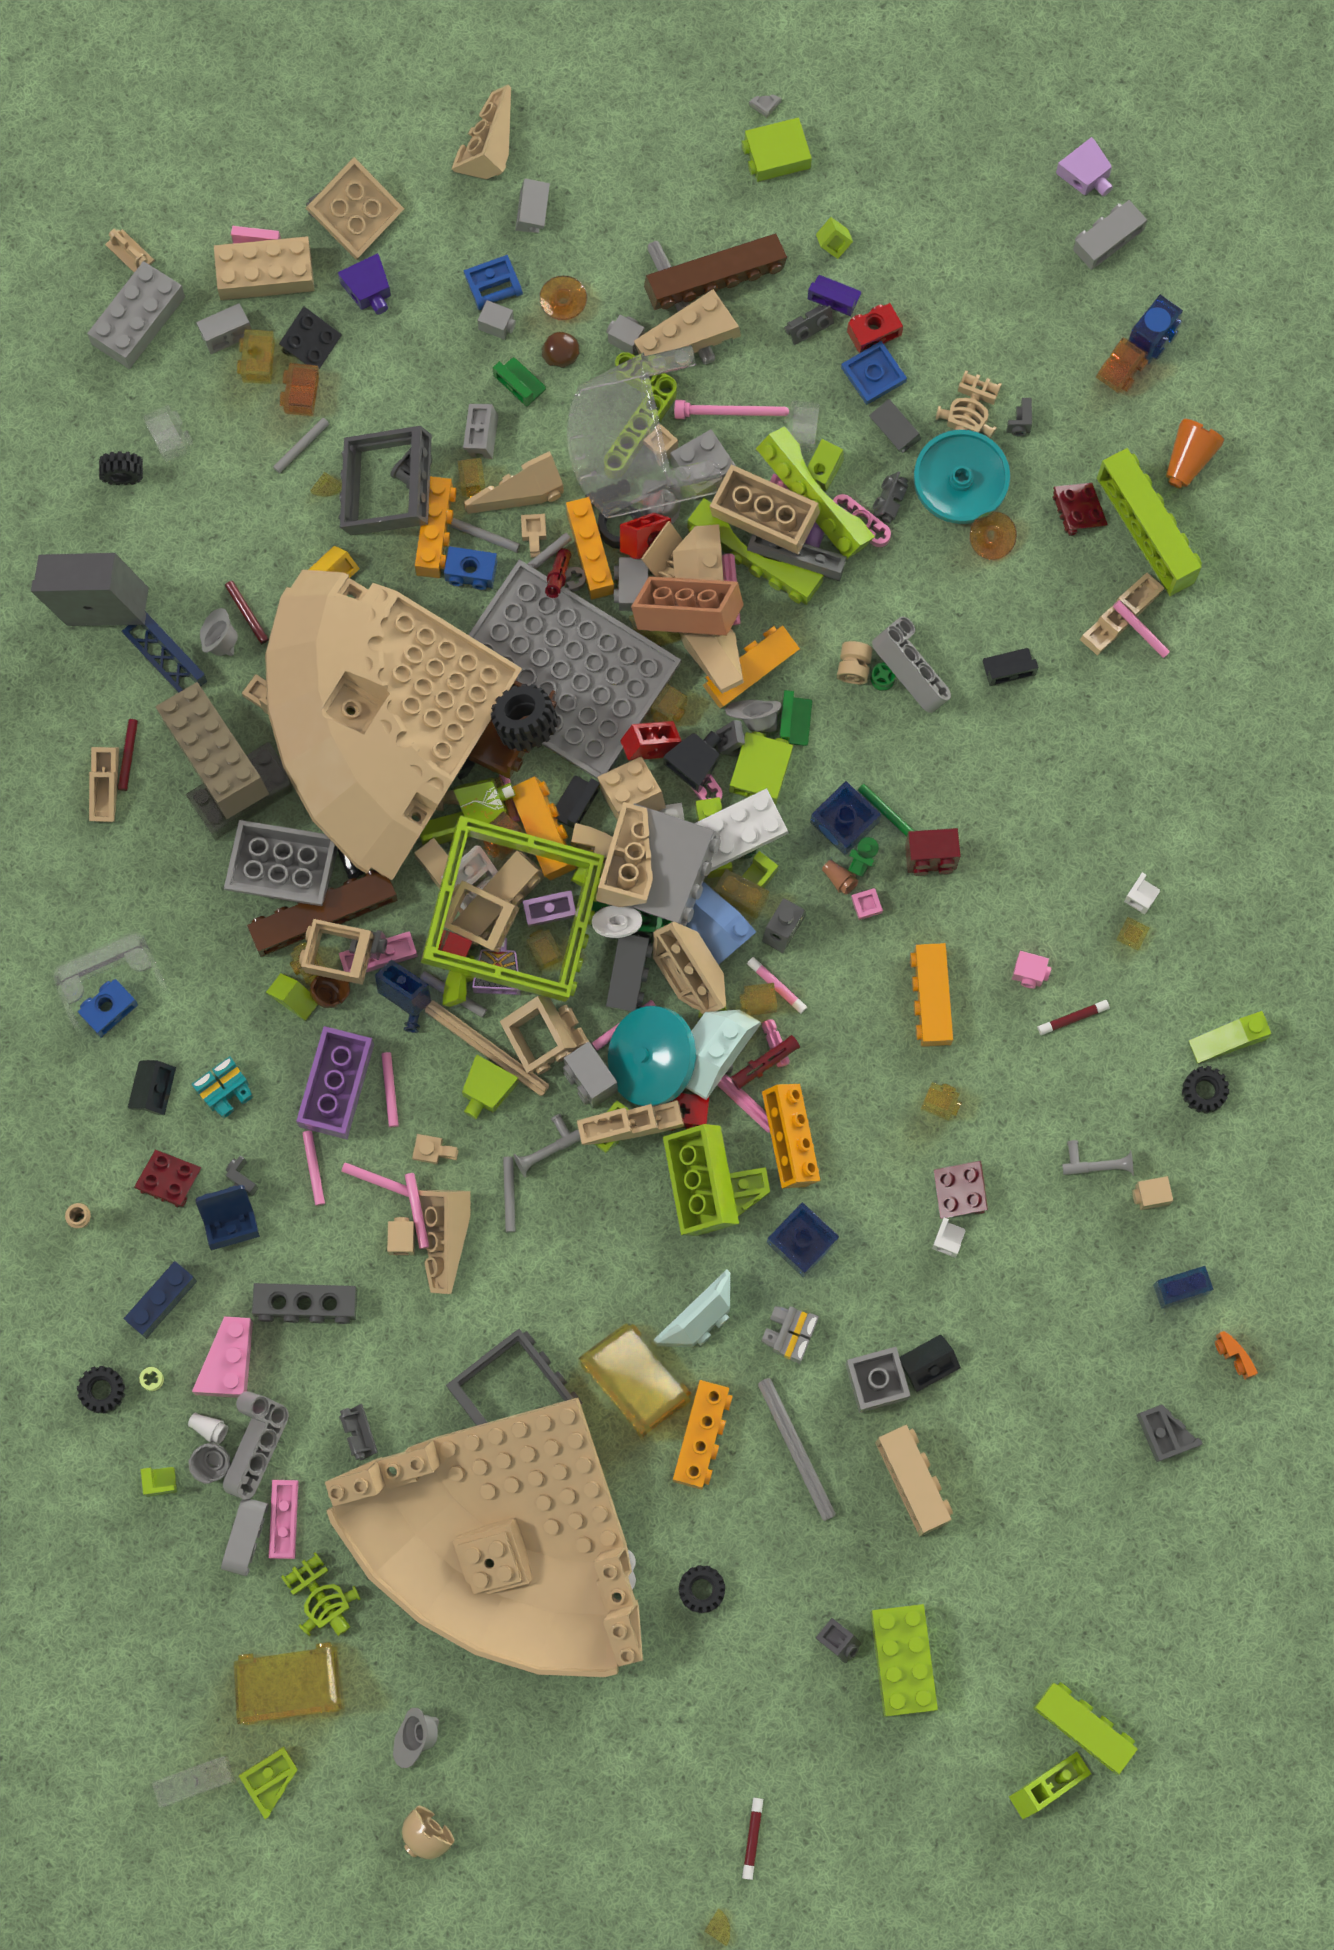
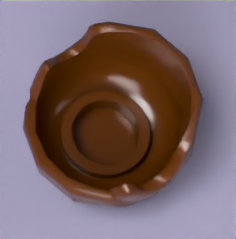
M566 332L553 333L546 339L542 347V357L549 366L555 365L565 368L573 364L579 356V343L577 339Z
M317 975L310 984V996L316 1004L325 1009L336 1008L345 1001L350 993V982Z

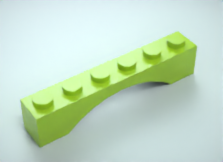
M785 426L770 433L758 445L756 450L790 491L818 503L820 513L815 522L841 554L847 557L846 559L863 550L875 538L860 518L841 508L819 487L805 465L800 444Z
M703 498L687 520L689 533L695 526L719 525L721 550L726 554H733L735 556V564L740 565L742 563L749 568V572L755 577L760 578L762 576L768 580L769 585L775 590L780 591L782 589L787 592L789 598L795 603L800 604L802 602L807 605L823 583L824 575L747 551L748 547L733 533L729 524L712 516L710 510L711 502Z

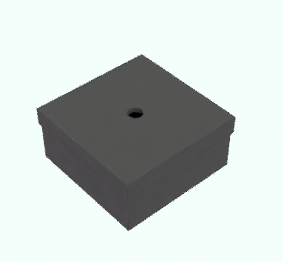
M116 553L38 555L35 579L32 581L31 592L65 625H145V609L149 587Z

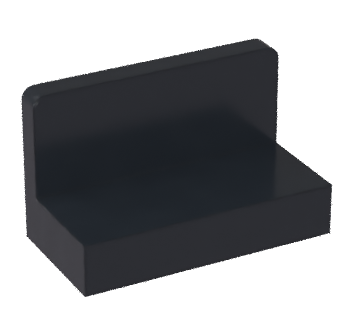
M1028 648L987 657L982 661L989 686L1035 676L1039 668L1037 660H1032Z
M574 776L556 805L559 813L556 819L573 829L576 823L580 824L600 790V782L592 778L587 782L578 776Z
M158 1060L139 1061L128 1108L132 1110H145L156 1115H165L176 1067Z
M942 1335L934 1337L899 1357L901 1365L916 1392L961 1368L954 1350Z

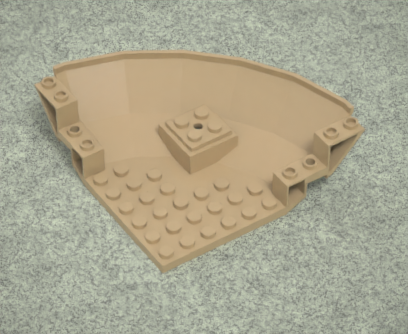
M302 570L291 588L287 587L280 597L265 653L267 712L282 765L312 821L356 868L366 874L372 868L382 876L393 880L489 724L491 712H493L491 708L493 704H496V698L498 696L501 697L503 695L502 692L505 690H510L522 668L396 590L372 583L370 588L366 589L350 579L349 574L343 572ZM352 708L355 711V714L349 715L346 712V709ZM412 816H417L420 821H414Z
M579 1398L434 1437L410 1446L402 1453L377 1458L325 1482L328 1496L333 1506L326 1510L330 1523L368 1579L419 1624L474 1655L538 1675L608 1677L616 1675L619 1672L618 1667L643 1661L638 1600H635L628 1579L632 1569L627 1543ZM389 1467H394L397 1470V1474H392ZM486 1559H492L494 1566H487ZM614 1593H620L622 1599H616Z

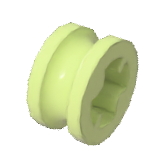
M154 1367L144 1369L139 1377L141 1385L149 1391L160 1389L164 1382L163 1374ZM157 1373L155 1377L158 1379V1382L156 1384L151 1383L150 1386L146 1385L148 1382L145 1379L146 1375Z

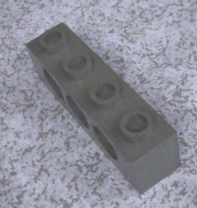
M254 1283L252 1314L254 1317H258V1321L273 1322L274 1318H284V1322L297 1323L299 1318H308L310 1323H324L325 1319H335L337 1324H350V1320H356L358 1289L356 1286ZM277 1298L286 1299L284 1308L279 1310L273 1308V1303ZM308 1298L312 1301L309 1309H299L298 1304L302 1299ZM328 1299H335L337 1301V1306L332 1311L324 1309V1303Z

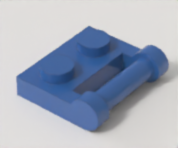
M508 255L464 270V276L478 310L483 309L487 300L494 303L514 295L516 297L523 295ZM509 281L511 283V286L483 297L481 296V291Z

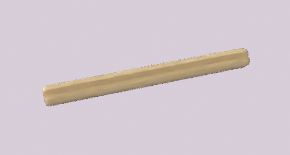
M432 1000L428 1003L425 1013L502 1069L518 1077L521 1083L539 1096H543L549 1089L547 1082L534 1073H527L522 1064L437 1002Z

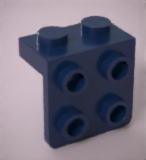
M244 1185L231 1186L224 1190L204 1194L195 1199L205 1226L211 1251L260 1237L254 1210Z

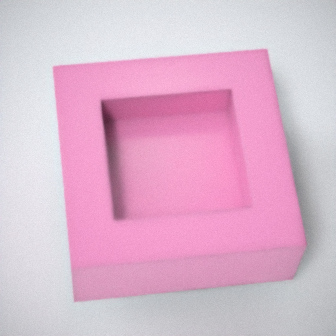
M875 888L851 896L858 920L883 912Z

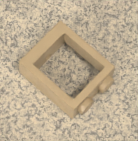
M462 880L453 890V900L448 909L444 927L499 953L520 907ZM468 890L503 907L488 940L452 924Z
M313 919L312 926H308L306 931L307 945L306 949L301 951L299 963L305 973L363 985L375 936L369 930ZM322 933L358 940L350 972L314 965Z
M537 996L500 1021L527 1073H537L540 1075L551 1069L550 1065L552 1063L563 1061L564 1057L576 1048L551 998ZM541 1013L558 1046L535 1060L519 1027Z

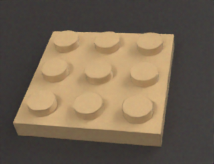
M354 157L308 204L306 210L355 259H358L404 208Z

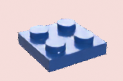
M882 341L841 364V369L866 405L907 381V377Z

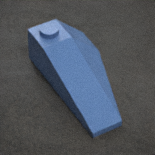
M703 882L702 894L695 901L692 920L686 924V927L700 934L719 965L754 935L756 931L741 913Z

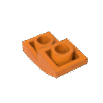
M1225 1331L1216 1335L1215 1346L1219 1355L1223 1354L1225 1360L1235 1356L1234 1366L1239 1376L1243 1375L1244 1380L1258 1374L1249 1355L1231 1335Z

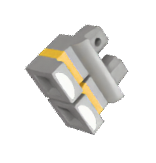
M775 1306L770 1320L782 1324L780 1333L766 1328L761 1342L773 1348L772 1352L801 1364L819 1316L811 1313L807 1314L791 1306L789 1310Z

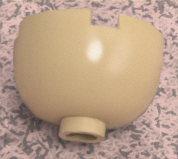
M417 1806L404 1820L402 1838L406 1844L404 1846L405 1850L412 1857L419 1856L420 1858L431 1860L447 1852L454 1843V1837L445 1825L442 1829L431 1818L435 1815L432 1811L422 1806Z

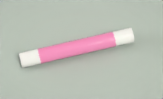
M752 957L748 961L747 965L800 1014L807 1009V1006L757 959Z

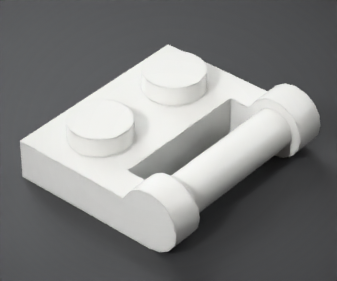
M474 846L462 857L455 886L460 884L462 880L473 884L486 872L487 877L476 886L483 889L498 872L481 846ZM470 892L468 895L466 894L460 907L464 910L477 894Z

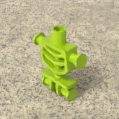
M315 1552L313 1553L315 1556L308 1561L305 1559L301 1561L304 1565L298 1570L294 1566L291 1573L287 1576L282 1575L281 1578L289 1589L292 1588L291 1585L300 1580L301 1584L291 1590L294 1596L307 1587L312 1592L304 1604V1612L309 1619L303 1625H298L308 1636L311 1635L310 1632L316 1626L322 1629L328 1624L331 1625L337 1636H340L351 1628L342 1615L350 1609L348 1603L356 1599L360 1601L361 1598L355 1586H352L353 1589L346 1593L335 1584L319 1587L316 1581L328 1573L329 1570L325 1566L317 1573L313 1572V1569L320 1564L321 1566L324 1565L319 1555ZM308 1571L311 1577L304 1580L302 1574ZM334 1589L338 1591V1594L326 1596L324 1591ZM316 1598L318 1603L314 1606L312 1612H310V1604L312 1600ZM340 1598L343 1601L334 1604H331L330 1600ZM322 1607L323 1612L320 1614L318 1619H316L315 1616L319 1609Z

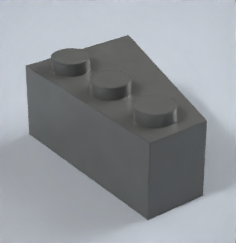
M634 933L618 939L606 1007L634 1011L637 1009V1006L642 1007L645 992L640 991L642 982H647L649 968H646L647 958L652 957L653 943H650L651 935Z

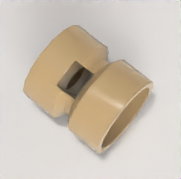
M844 642L840 655L842 661L838 666L837 678L846 683L858 685L867 683L870 669L867 665L871 663L873 648L862 642Z

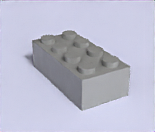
M143 261L87 333L91 345L130 369L185 298L182 285Z

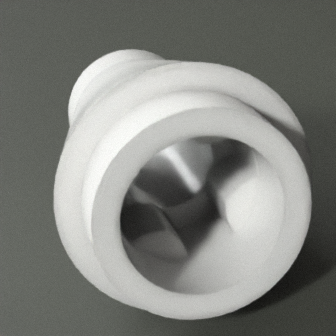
M196 1412L193 1413L188 1422L189 1427L193 1428L210 1443L220 1444L228 1432V1426L224 1424L223 1420L203 1416Z

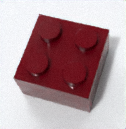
M958 828L908 831L905 843L907 873H914V876H924L930 871H938V874H950L953 870H956L961 857Z

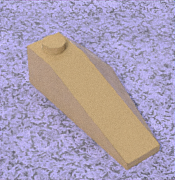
M730 629L727 635L720 636L679 632L685 649L722 694L744 683L736 643L737 639L732 629Z
M623 802L596 896V901L617 907L646 903L653 881L647 808Z
M418 1190L429 1247L426 1248L429 1258L426 1259L424 1264L430 1292L451 1294L470 1220V1191Z

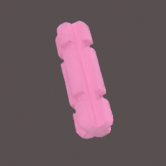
M773 1019L764 1021L762 1029L764 1034H767L766 1039L770 1049L781 1043L782 1039L779 1031H776L775 1021ZM787 1056L782 1059L776 1066L783 1067L788 1065L789 1057Z

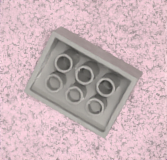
M239 820L224 890L322 906L334 870L338 847L322 833Z

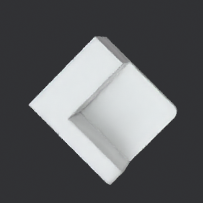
M1142 872L1124 902L1141 913L1146 914L1160 890L1145 881L1146 874Z
M944 1217L932 1249L956 1258L965 1229L948 1223L949 1219Z

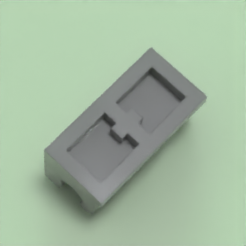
M524 179L520 190L515 231L539 233V229L544 228L550 183Z
M236 304L196 322L210 354L254 336L250 323L240 304Z
M469 404L463 449L467 450L471 457H476V454L480 453L487 459H493L499 415L492 404Z

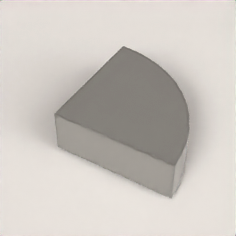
M776 95L756 96L749 101V105L768 118L781 103L782 99Z

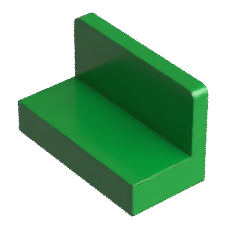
M515 357L511 358L505 365L499 361L493 366V376L526 407L546 390V386Z
M784 690L780 738L787 740L791 745H808L812 711L811 699L795 698L794 691Z

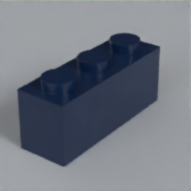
M174 1261L123 1319L147 1339L196 1284L197 1280Z

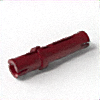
M561 548L556 553L552 571L547 576L548 584L545 588V593L550 598H557L566 582L565 574L572 557L571 552L566 548Z
M790 1035L755 1061L750 1060L747 1062L748 1065L730 1077L731 1081L740 1090L756 1077L758 1079L763 1076L762 1073L799 1049L798 1041L793 1035Z

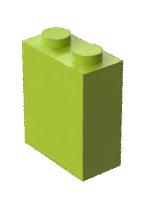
M799 117L745 131V139L741 141L742 149L745 155L749 154V171L751 175L755 174L757 182L811 169L812 157Z
M746 732L745 744L741 747L729 792L750 797L767 788L776 806L792 755L793 745L782 738H776L775 740L767 738L761 732Z

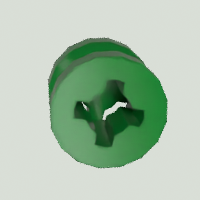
M879 663L872 670V686L879 691L889 690L895 683L896 675L886 663Z

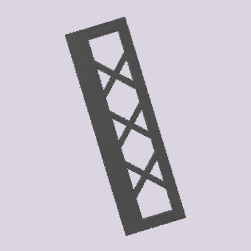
M753 534L747 551L757 553L765 558L820 573L824 577L839 582L847 558L846 556L805 543L798 555Z

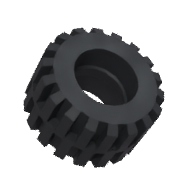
M521 684V687L513 686L511 690L502 692L503 695L501 697L498 696L495 700L496 704L492 705L491 719L502 743L512 750L516 748L517 751H523V749L530 751L533 750V747L537 746L539 748L543 742L550 740V735H554L556 732L555 727H558L556 711L548 694L541 687L537 688L533 684L529 687L527 684Z

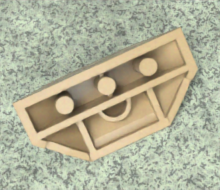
M719 525L695 526L673 551L675 578L724 581Z
M676 922L653 932V959L678 999L700 1010L702 1014L724 1008L726 1006L724 973L700 934Z

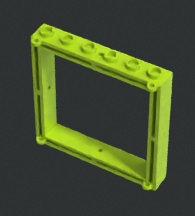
M460 816L454 831L421 963L566 1002L570 996H574L577 982L574 981L575 973H579L583 963V958H580L581 949L586 948L589 935L585 934L587 925L592 924V918L595 914V911L591 910L593 901L597 902V884L605 866L603 863L604 855ZM467 836L586 869L558 982L438 950Z

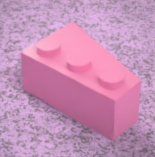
M223 1318L192 1390L195 1395L238 1398L240 1394L247 1391L253 1322L250 1318Z

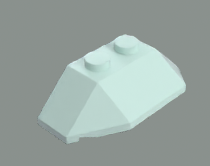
M741 1010L705 1012L691 1031L695 1041L696 1061L692 1077L686 1088L707 1100L761 1025V1022Z
M726 1269L654 1339V1344L662 1347H694L697 1343L700 1346L704 1344L711 1336L709 1331L715 1325L720 1328L730 1318L727 1315L730 1311V1272Z

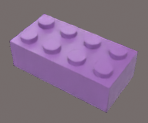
M323 1027L296 1120L299 1128L348 1139L374 1048L372 1038Z

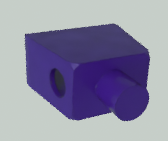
M378 253L338 272L340 284L361 310L372 306L377 315L388 310L384 299L391 296L390 287Z

